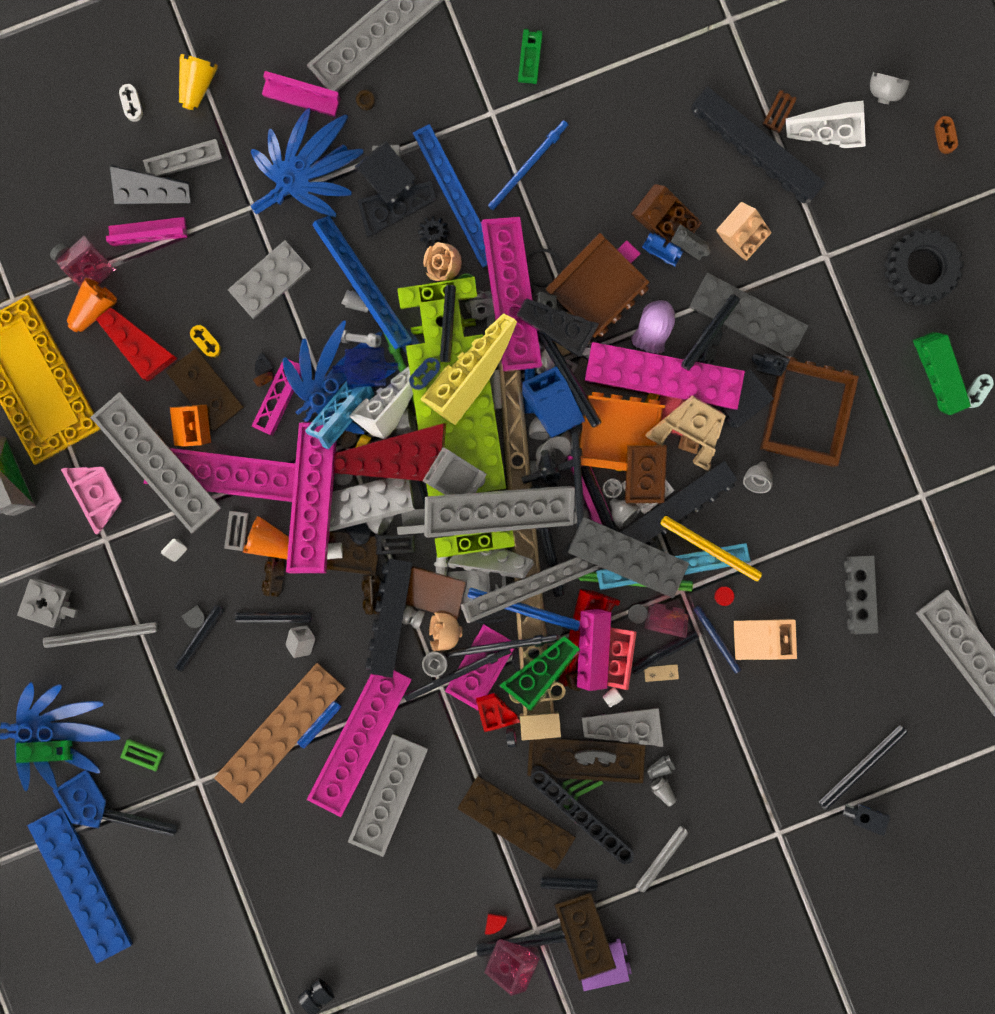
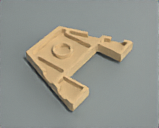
M691 396L647 432L646 437L662 445L671 430L674 429L702 445L693 462L709 471L725 414L700 399Z

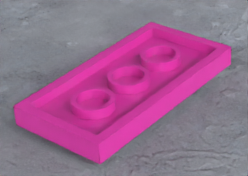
M483 625L471 647L512 640ZM490 652L466 655L458 669L486 657L487 653ZM511 653L498 659V662L494 664L489 663L450 681L445 692L478 710L476 698L488 695Z

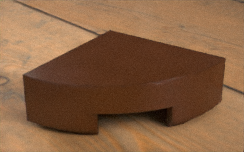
M267 372L254 378L253 381L258 387H262L274 380L275 376L272 372Z

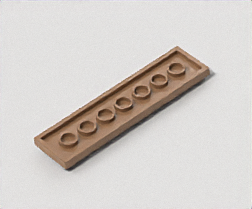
M317 662L219 771L214 779L243 804L346 687Z

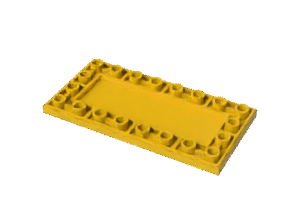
M27 295L0 310V404L33 464L37 465L97 432L100 428L91 419V416L95 414L31 297Z

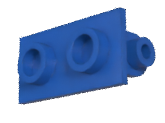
M650 233L642 248L648 253L661 258L665 263L675 267L683 254V251L680 250L681 248L671 242L666 247L663 245L666 239L656 233Z

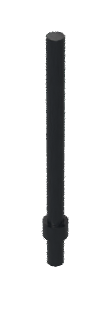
M579 432L572 433L571 457H573L578 530L584 516L581 456L583 454L582 448H580Z
M557 634L549 636L535 635L533 638L446 650L445 656L449 658L534 645L535 647H541L544 644L555 643L559 641Z
M510 649L487 653L486 657L404 694L405 700L410 701L489 663L494 664L498 662V659L512 652Z

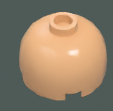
M437 242L434 246H430L427 249L423 264L424 267H427L428 273L426 274L430 279L443 282L453 279L459 273L462 260L459 251L454 246Z
M434 613L435 615H432L429 626V635H433L434 640L430 641L431 647L434 651L450 650L456 646L459 638L462 637V627L459 626L458 621L450 614Z

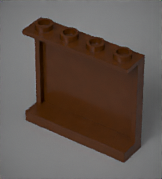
M599 233L546 290L551 295L557 296V300L572 315L599 323L593 337L597 338L599 336L601 338L609 330L607 326L611 322L615 324L622 317L620 313L625 308L629 310L636 303L634 299L639 294L643 296L650 289L648 287L650 282Z

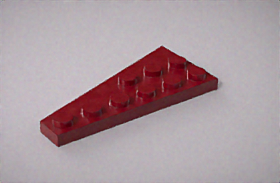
M446 423L334 453V473L423 481L442 448H445Z

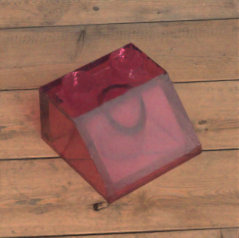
M85 236L56 260L62 271L79 287H81L85 278L93 279L100 284L115 270L111 263Z
M655 603L654 606L649 605L644 628L686 638L689 615L684 613V609L673 607L672 611L665 609L666 605Z
M499 939L484 973L512 996L526 991L539 958L524 946Z

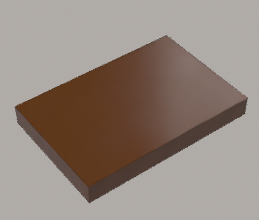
M627 445L626 503H664L666 445Z
M412 566L405 604L433 613L450 614L455 619H458L461 610L460 604L463 602L467 581Z

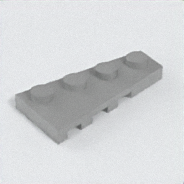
M503 548L454 555L448 562L449 568L463 567L464 570L472 571L476 569L488 574L496 572L502 576L521 579L526 577L534 565L532 559Z
M659 708L582 717L583 732L586 738L663 747Z

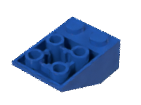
M557 366L523 382L522 395L551 438L585 422L574 396Z

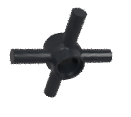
M543 450L541 452L542 461L539 463L540 471L521 477L522 482L527 484L542 478L550 487H558L557 482L561 478L560 472L572 468L573 459L556 464L555 460L550 458L548 450Z

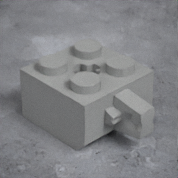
M30 579L17 616L57 628L60 625L61 619H65L66 616L76 618L79 610L69 607L70 602H68L71 590L39 579ZM43 600H46L47 606H43Z

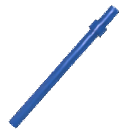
M563 120L554 131L551 130L546 136L547 139L488 204L491 210H494L545 151L559 140L560 134L568 127L566 121Z

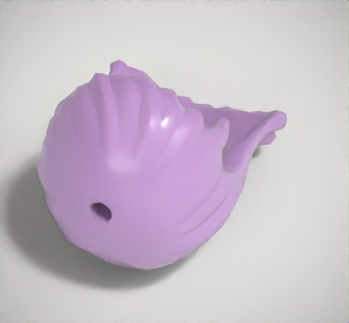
M659 300L649 303L644 308L639 327L631 337V341L636 348L644 349L647 353L651 352L652 354H659L665 351V342L675 323V312L670 303Z

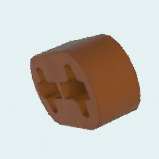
M943 116L935 123L934 127L939 150L944 154H949L957 148L958 139L953 120L948 116ZM943 122H944L945 125L948 124V127L946 128V130L944 129V127H940V125H941ZM947 140L948 143H952L950 148L944 145Z

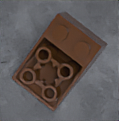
M656 184L653 185L631 214L650 232L666 239L665 243L667 245L671 242L679 225L695 233L702 224L666 186Z

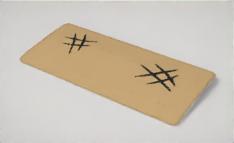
M678 665L655 666L644 670L646 682L679 679Z

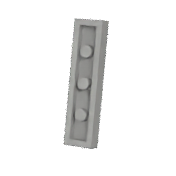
M213 139L143 160L146 173L162 177L223 158L217 139Z

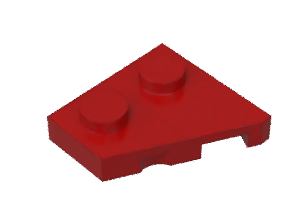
M495 693L476 698L484 732L520 723L518 715Z

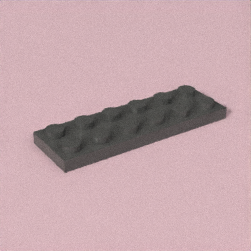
M706 273L689 308L713 320L728 298L735 294L740 298V301L723 326L784 358L794 355L808 325Z
M584 516L568 550V553L671 598H674L689 566L688 562Z

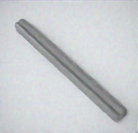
M156 622L47 637L43 639L44 648L149 634L157 632L158 627Z

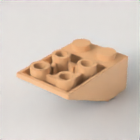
M795 620L734 621L735 659H797Z

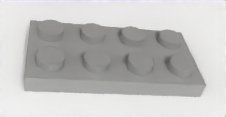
M284 240L232 285L228 291L246 312L255 319L311 269Z

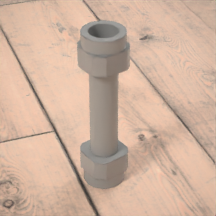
M344 330L340 342L367 343L370 347H378L381 344V337L373 333H369L368 336L351 334L348 330Z

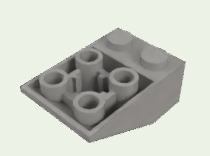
M482 570L448 572L449 577L467 581L462 603L472 600L468 597L470 588L489 593L506 586V576L496 572H491L490 574L483 573Z

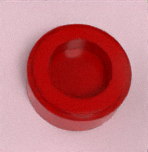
M720 587L715 591V601L719 605L728 606L734 600V592L728 587Z

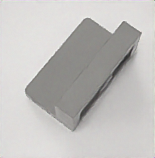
M416 509L402 513L403 526L397 527L398 535L424 533L425 509Z

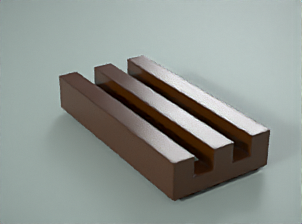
M780 90L762 125L780 133L797 98L791 97L790 94H785ZM781 97L783 101L772 123L769 124L768 121ZM789 101L790 104L777 128L775 124L786 102Z

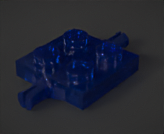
M384 347L345 349L346 359L344 365H333V374L345 373L347 388L386 386L385 376L387 371L398 370V362L386 363Z

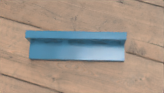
M351 375L307 427L306 433L319 439L322 446L329 450L353 421L350 414L366 398L370 400L374 396L369 382ZM353 383L358 384L356 388L349 390ZM347 397L344 402L338 404L340 399ZM335 411L333 416L326 418L329 412ZM323 425L319 432L314 431L317 426Z

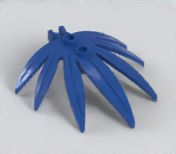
M307 108L292 130L286 149L285 161H282L280 145L272 129L268 131L267 141L273 165L261 152L252 149L251 154L260 170L277 183L275 189L271 190L268 196L273 198L274 195L279 194L280 196L276 201L279 205L283 203L285 196L291 194L305 206L322 214L337 217L336 213L327 203L309 194V192L324 196L352 195V192L337 184L309 182V180L343 167L361 156L364 151L363 149L343 151L325 158L310 168L337 137L348 116L343 115L320 129L296 156L309 122L311 110Z
M345 320L338 325L327 341L319 358L314 380H312L311 359L306 338L302 339L299 353L302 381L293 364L286 357L282 359L284 372L290 386L305 401L303 406L298 408L295 413L298 415L310 406V409L306 412V417L303 418L305 422L309 421L312 413L316 412L319 414L339 391V386L358 369L374 348L370 347L367 343H359L343 356L328 375L325 376L340 344L346 324ZM382 332L376 333V335H380L381 337ZM395 368L386 369L360 377V379L369 382L372 387L396 370ZM353 383L349 390L356 388L358 384ZM335 411L329 412L326 418L333 416ZM353 422L345 429L348 432L364 434V431Z
M30 682L25 687L20 696L16 712V723L10 725L1 722L0 729L5 728L8 730L7 733L0 734V739H7L9 737L15 739V760L16 743L51 742L52 740L50 739L79 742L119 740L120 735L89 724L51 722L103 706L102 701L71 703L39 715L55 699L62 688L61 684L47 690L29 709L34 697L33 682ZM57 747V755H62L63 747ZM71 748L73 760L66 762L94 773H100L99 767L89 758ZM33 762L44 780L56 790L57 783L49 762ZM16 763L24 791H27L30 782V763Z

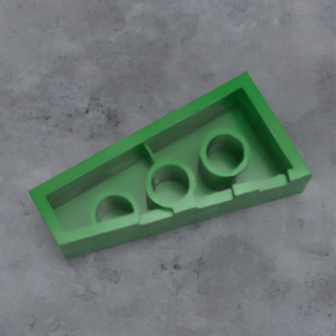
M932 332L913 340L931 383L932 390L938 400L939 410L945 414L952 415L971 407L948 335Z
M564 636L499 686L532 711L581 649Z

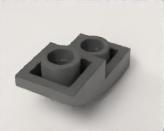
M595 749L580 750L574 753L577 762L587 766L588 763H594L595 757H598L599 762L609 764V762L614 763L617 756L609 751Z

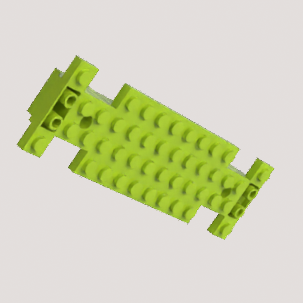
M470 277L398 288L401 309L420 306L422 326L411 327V332L413 335L423 333L425 343L406 346L410 376L427 358L437 359L441 366L440 372L423 390L412 388L418 430L446 423L445 449L487 474L485 476V483L481 488H478L476 493L506 489L490 379L456 425L443 418L420 400L444 368L448 365L452 366L459 360L457 358L462 352L466 353L473 347L471 343L474 340L483 337V334L464 337L465 327L476 326V322L472 318L463 319L459 300L477 297L475 278ZM454 285L456 287L451 361L444 363L440 361L442 327L437 325V320L443 318L445 286ZM428 363V369L425 373L427 374L430 370L435 371L436 363ZM423 374L420 378L415 377L414 385L419 384L421 386L423 384L421 380L425 375ZM427 484L428 496L444 495ZM513 530L435 538L437 558L515 546Z

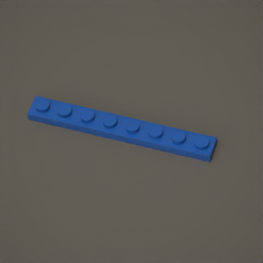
M429 124L413 132V136L483 269L488 265L482 224Z
M327 216L315 220L312 226L394 349L396 350L409 344L412 341L411 337L331 217Z

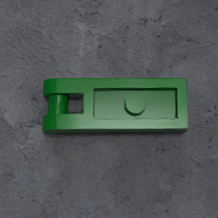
M529 29L523 30L518 82L537 84L542 31L529 32ZM528 39L536 40L535 44L528 43Z
M72 740L16 743V763L73 760V754H71ZM57 747H63L62 755H57Z

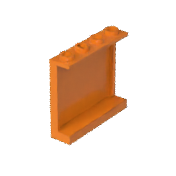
M592 392V396H586L602 420V423L593 428L585 414L583 415L585 422L582 423L580 448H582L583 454L581 456V465L626 471L627 445H657L656 442L648 439L646 434L661 422L662 408H665V405H660L658 400L649 399L648 403L641 402V398L630 397V400H622L623 396L611 394V398L603 397L604 393Z

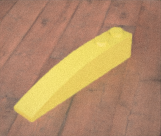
M503 313L485 330V335L482 338L476 339L471 343L473 347L466 353L462 352L457 356L459 360L452 366L448 365L444 368L420 400L443 418L456 425L491 378L510 341L517 321Z

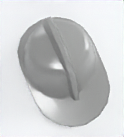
M556 436L540 445L536 451L537 470L540 471L539 463L542 461L541 452L543 450H548L550 458L554 459L556 464L563 463L570 450V441L566 437Z

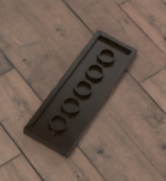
M561 738L529 740L527 776H530L533 767L541 765L556 778L643 783L645 745ZM595 749L609 751L617 756L615 762H609V764L599 762L598 757H595L594 763H588L587 766L578 763L574 753L580 750ZM537 773L534 777H544V775Z
M478 775L457 808L554 870L557 869L576 838L575 835Z

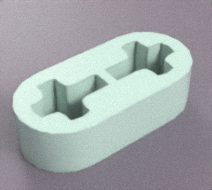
M982 374L977 376L967 390L971 404L969 408L980 406L992 389L994 383L990 375ZM986 379L985 383L987 386L982 387L980 390L979 388L982 384L980 380ZM977 392L978 394L975 397L977 402L971 403L970 396L975 395Z

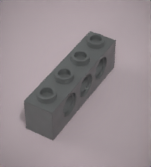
M874 556L847 557V561L844 562V569L848 573V580L845 581L846 591L849 592V599L846 601L847 611H850V618L847 620L848 630H851L852 634L878 633ZM859 570L863 573L861 581H858L855 576ZM860 589L864 592L862 600L857 598V592ZM860 609L865 611L863 619L858 618V611Z

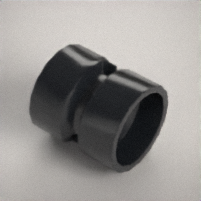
M321 978L310 986V990L306 989L298 996L299 1003L308 1014H317L322 1010V1005L326 1006L335 998L332 989Z

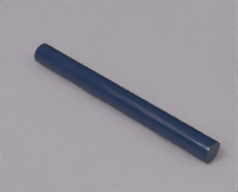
M701 606L695 607L693 610L734 673L736 674L742 669Z

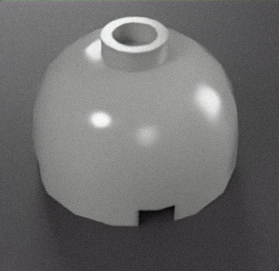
M873 72L870 80V91L873 96L879 98L878 102L889 105L890 101H898L905 95L910 81Z

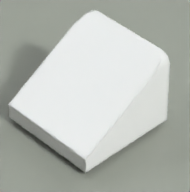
M172 539L161 553L175 562L184 554L187 547L179 539Z

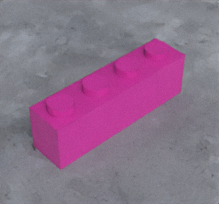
M600 609L581 611L579 648L581 650L578 658L577 687L588 691L607 689L611 612Z

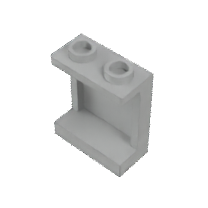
M442 448L423 482L444 495L476 493L478 488L483 486L487 474L451 451Z

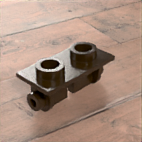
M268 557V561L265 562L264 572H266V578L262 582L263 595L270 596L271 592V596L279 597L283 580L276 579V576L284 575V559L276 558L275 562V558Z
M379 575L372 576V580L371 576H363L361 587L365 599L362 605L367 615H373V611L374 614L378 613L375 612L377 600L380 601V596L375 597V593H378L381 581Z

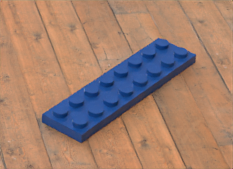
M60 808L27 825L96 964L130 947L133 943L64 809Z

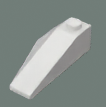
M863 101L841 103L787 118V138L803 141H820L825 145L831 143L840 145L842 148L865 146Z
M409 366L391 379L389 386L384 389L379 388L376 391L377 395L370 400L366 398L350 414V417L371 435L386 439L397 427L413 395V390L409 383Z

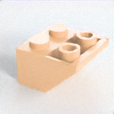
M742 202L716 230L722 240L746 261L772 233L758 211Z

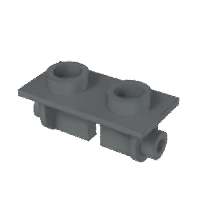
M679 225L671 242L698 260L702 256H708L711 252L708 246L709 243L684 226Z

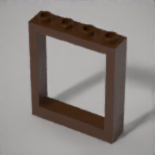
M786 357L790 359L786 368L787 371L845 384L830 452L827 454L770 440L786 370L782 377H776L772 394L774 400L770 403L760 450L836 467L839 464L859 376L853 375L854 372L842 370V372L835 371V368L831 366H824L822 368L817 367L814 362L805 361V363L797 362L798 359Z

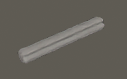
M680 826L636 884V888L644 893L686 838L688 831L684 827Z

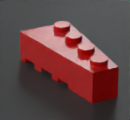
M109 308L96 318L143 380L149 382L178 359L113 308Z

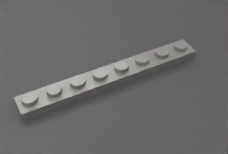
M574 557L460 605L467 623H470L602 567L579 557Z

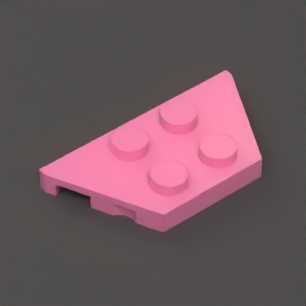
M81 467L61 469L94 533L99 534L123 501L106 468Z

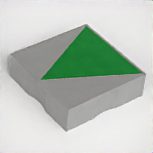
M0 436V514L4 513L5 515L15 516L36 506L7 438Z

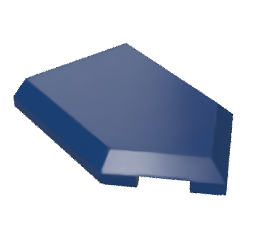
M84 770L57 787L56 790H52L71 823L99 829L106 800L88 770Z

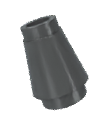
M670 755L662 756L647 768L646 771L649 777L653 779L673 773L676 765Z

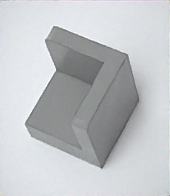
M307 625L290 628L286 647L293 658L310 655L315 637Z

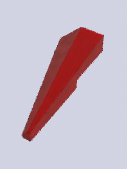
M580 589L573 619L580 621L581 611L600 609L611 612L615 605L618 606L620 604V600L593 590ZM580 626L578 631L570 629L568 638L578 648ZM579 653L559 676L558 682L562 683L563 686H568L565 674L578 670Z

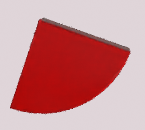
M488 914L485 934H494L500 931L507 921V916Z

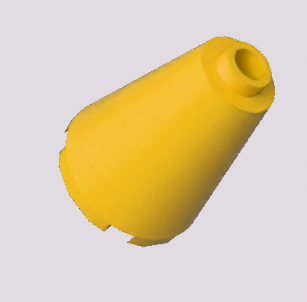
M180 54L179 102L183 103V108L193 110L194 107H199L218 69L217 64L211 67V62L192 56L184 59V54Z

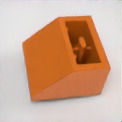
M207 404L170 407L175 446H195L211 443Z

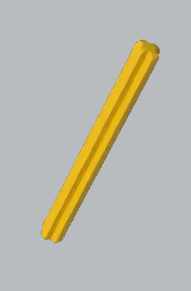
M664 516L660 524L751 579L755 581L760 580L762 572L668 516Z

